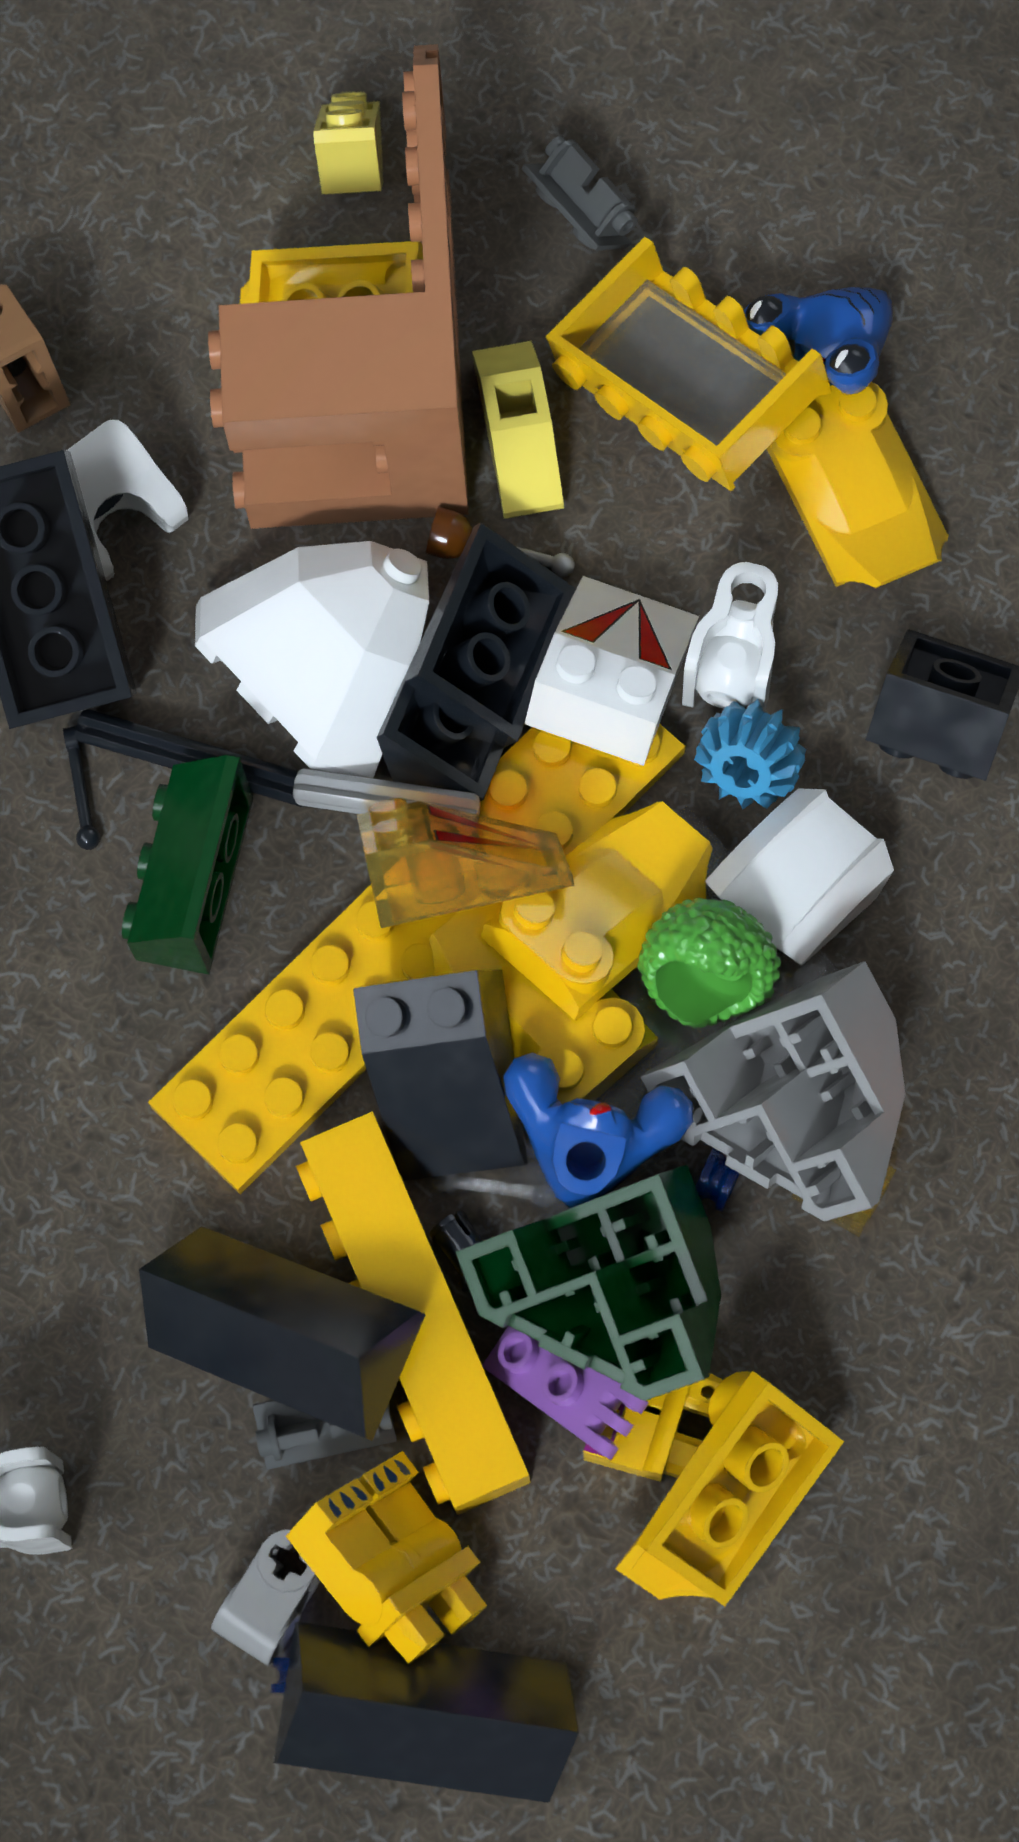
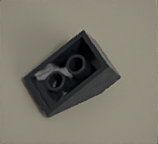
M473 970L353 988L363 1060L402 1181L528 1165L523 1123L505 1095L503 1075L514 1060L502 970Z

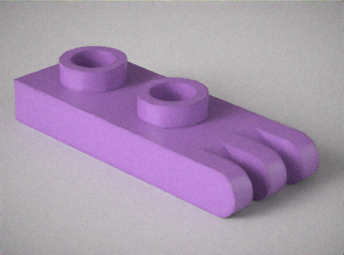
M508 1326L482 1367L590 1447L612 1460L619 1448L612 1440L601 1435L603 1430L609 1425L627 1437L634 1425L616 1412L623 1403L630 1410L642 1414L649 1402L647 1400L643 1401L620 1389L621 1384L591 1368L583 1370L539 1347V1341Z

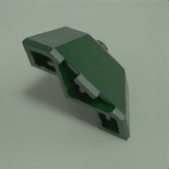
M687 1165L654 1175L561 1213L507 1231L456 1252L479 1316L502 1328L510 1326L539 1341V1347L583 1370L591 1368L621 1384L620 1389L643 1401L709 1377L722 1294L711 1225Z

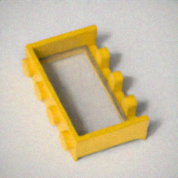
M644 237L546 335L556 360L552 367L565 384L574 390H578L581 386L594 394L598 404L611 417L621 420L625 416L637 425L642 436L652 446L661 451L669 447L681 456L685 466L697 478L704 482H708L712 478L729 491L735 488L734 482L816 397L832 393L822 355L812 348L799 362L795 360L792 356L788 339L780 329L771 325L760 336L749 329L743 308L734 298L726 296L715 306L706 300L700 280L689 268L682 267L673 277L663 271L655 245L647 237Z

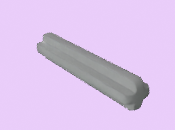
M305 768L297 772L293 786L295 802L301 806L463 830H473L475 828L429 815L427 804L478 822L481 804L479 796L469 792Z

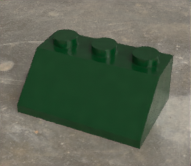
M224 755L175 764L172 767L168 785L160 784L158 786L152 811L153 820L158 821L153 843H144L138 860L137 877L143 880L138 902L130 901L128 903L122 923V938L128 940L127 944L135 960L207 975L210 974L253 802V796L240 757Z

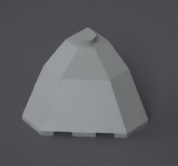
M865 961L817 978L748 1012L640 1076L648 1092L659 1085L679 1088L693 1102L694 1122L681 1140L692 1146L701 1140L727 1155L726 1166L759 1185L769 1189L776 1183L803 1199L801 1209L820 1220L828 1221L873 1208L880 1201L906 1094L896 1018Z

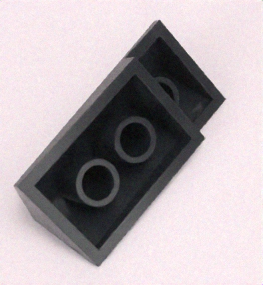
M483 523L474 526L376 737L392 781L475 793L479 796L480 801L484 800L503 749L518 742L525 724L535 680L553 635L576 591V588Z
M202 1226L139 1269L148 1348L371 1441L374 1439L426 1315L413 1308Z
M295 1622L274 1763L549 1803L579 1734L568 1665L566 1662L436 1643L425 1654L408 1665L386 1636L368 1647L356 1630Z

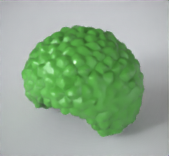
M695 898L693 901L686 899L682 903L669 908L668 911L663 912L662 918L654 922L652 928L646 933L645 938L647 941L642 944L637 965L642 973L641 979L648 988L649 996L655 999L656 1005L660 1009L666 1010L672 1019L679 1020L683 1026L704 1028L707 1025L714 1026L719 1021L726 1022L730 1017L748 1013L757 1006L763 1005L766 998H771L774 995L773 985L780 977L778 968L781 965V960L776 956L777 947L772 943V934L765 931L763 924L758 922L752 914L747 913L740 906H735L731 901L707 900L703 898Z

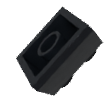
M907 629L887 672L865 740L878 744L881 750L891 756L904 759L917 757L937 764L943 772L960 779L975 777L986 781L1019 689V666Z

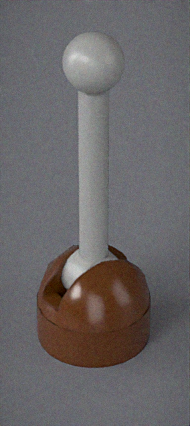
M438 506L431 527L426 554L443 559L460 557L473 530L469 520L457 511ZM517 547L544 567L551 568V571L559 577H567L574 570V560L567 553H558L555 556Z

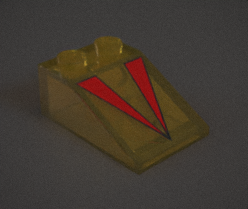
M401 798L379 801L369 807V812L357 814L364 855L381 928L575 886L568 861L557 833L422 801L407 804V801Z

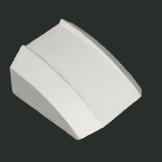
M798 788L740 842L705 882L721 900L731 901L735 906H740L747 913L752 914L758 922L763 924L765 931L772 934V943L780 951L798 964L804 965L878 897L894 869L884 839L874 837L828 797L826 789Z

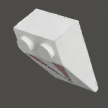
M583 576L553 635L535 680L525 725L644 766L699 616Z

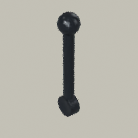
M76 726L63 728V735L68 751L80 823L76 841L82 849L92 850L100 843L101 835L92 825L80 753V742L75 737Z

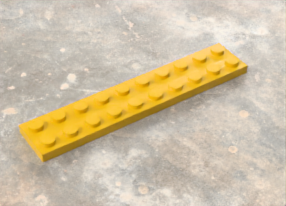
M659 724L646 762L642 766L531 727L499 759L484 800L480 801L478 823L555 851L437 841L434 830L543 848L477 828L463 830L431 825L148 1101L150 1107L241 1195L367 1070L361 1052L353 988L433 977V953L429 938L434 931L483 890H488L505 898L510 891L519 886L531 885L608 821L622 816L685 754V745Z

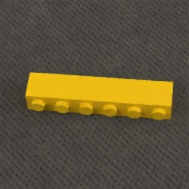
M373 1111L300 1142L308 1161L296 1165L297 1171L310 1201L312 1202L321 1197L324 1198L332 1220L321 1224V1228L335 1261L348 1256L357 1280L348 1284L426 1314L399 1377L408 1401L397 1405V1408L411 1442L413 1443L422 1438H425L435 1462L422 1468L438 1505L451 1500L457 1515L531 1483L529 1473Z

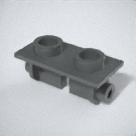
M558 136L545 149V153L549 156L545 163L523 165L521 169L537 185L536 192L539 197L550 206L557 208L573 225V234L582 244L595 251L627 248L632 244L625 235L638 222L634 215L635 206L608 177H601L592 190L588 187L599 171V167L579 147L575 140H566L563 136Z
M274 1400L252 1405L258 1429L256 1431L257 1445L260 1456L264 1457L266 1470L397 1442L389 1403L373 1441Z

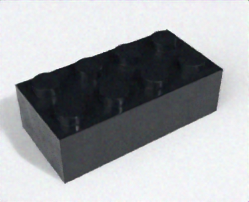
M61 450L0 466V698L9 729L133 697L137 694L71 452Z

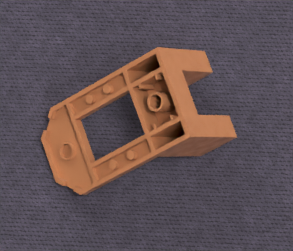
M438 44L414 46L413 71H403L404 92H402L404 127L407 135V147H405L408 186H412V194L414 195V203H408L411 242L421 241L423 246V259L411 260L413 293L219 305V330L208 332L211 369H221V388L210 389L213 428L224 427L230 451L243 453V471L233 472V496L235 508L246 509L251 529L435 517L438 506L457 511L462 515H469L449 169H446L445 159L446 124Z

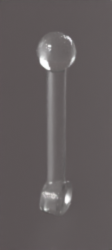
M458 1174L432 1177L431 1180L433 1186L444 1195L451 1194L457 1189L533 1199L537 1205L543 1208L553 1206L558 1200L547 1182H541L535 1187L459 1176Z

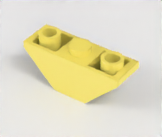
M345 92L331 95L332 103L321 105L313 130L322 195L382 191L383 168L380 101L367 102L366 93Z
M532 341L472 351L504 519L563 509L564 501L552 420L541 366Z

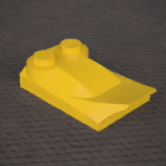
M407 241L253 250L251 253L250 279L241 288L240 304L413 293L411 260L423 259V246L421 242Z
M871 381L866 388L857 394H845L831 385V394L816 397L767 448L836 587L848 582H859L877 588L942 561V547L944 542L948 540V534L887 414L888 402L886 395L877 384Z
M663 801L655 802L630 814L612 818L531 885L519 886L510 891L502 902L501 910L484 924L481 938L576 1021L637 967L642 944L647 941L645 938L646 933L652 928L654 922L662 918L663 912L668 911L669 908L682 903L686 899L692 901L695 898L706 899L705 880L713 851L712 845L709 840Z
M488 890L481 891L430 936L429 940L434 963L433 976L473 970H502L514 1059L529 1053L550 1058L560 1076L557 1099L562 1104L577 1098L595 1101L658 1045V1037L644 1023L638 1009L627 1000L621 999L612 989L576 1021L573 1020L481 938L484 924L501 910L502 902L505 899Z
M754 1371L736 1372L726 1377L716 1387L710 1398L708 1408L709 1420L713 1427L647 1526L615 1568L659 1600L676 1596H699L713 1598L725 1607L844 1443L841 1438Z

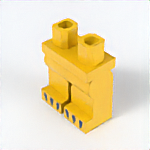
M401 1451L364 1473L359 1479H354L317 1501L290 1530L286 1538L342 1609L354 1621L362 1624L356 1631L368 1647L386 1636L409 1665L445 1636L426 1611L427 1608H432L450 1634L453 1635L474 1620L487 1605L466 1577L480 1561L468 1546L463 1550L461 1549L460 1541L452 1528L447 1523L437 1519L410 1482L417 1475L418 1471L406 1454Z

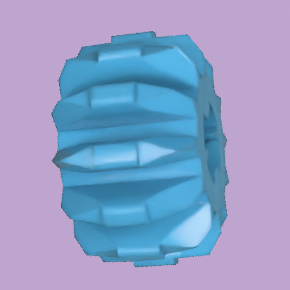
M759 699L748 705L747 709L733 701L723 709L722 713H716L714 717L709 718L701 732L703 736L696 748L697 754L694 760L704 766L701 782L716 783L719 786V800L732 795L737 797L742 809L752 804L754 800L767 809L773 802L777 801L779 796L785 797L788 792L793 790L799 779L798 773L805 762L807 749L798 744L800 727L784 726L782 724L783 709L770 715L763 711Z

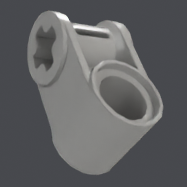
M280 1530L270 1535L264 1541L244 1576L236 1583L222 1603L211 1626L213 1632L268 1667L273 1664L294 1632L295 1622L300 1621L302 1611L321 1582L308 1565L302 1575L290 1572L284 1580L281 1578L285 1567L277 1560L280 1552L283 1549L290 1552L296 1551L286 1538L290 1530Z

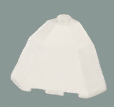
M373 541L297 547L202 596L196 605L195 647L211 664L218 661L224 662L241 681L237 688L239 694L268 724L278 720L298 741L293 751L310 769L374 778L382 757V751L376 737L421 642L429 605L427 561L417 558L406 550L392 549Z

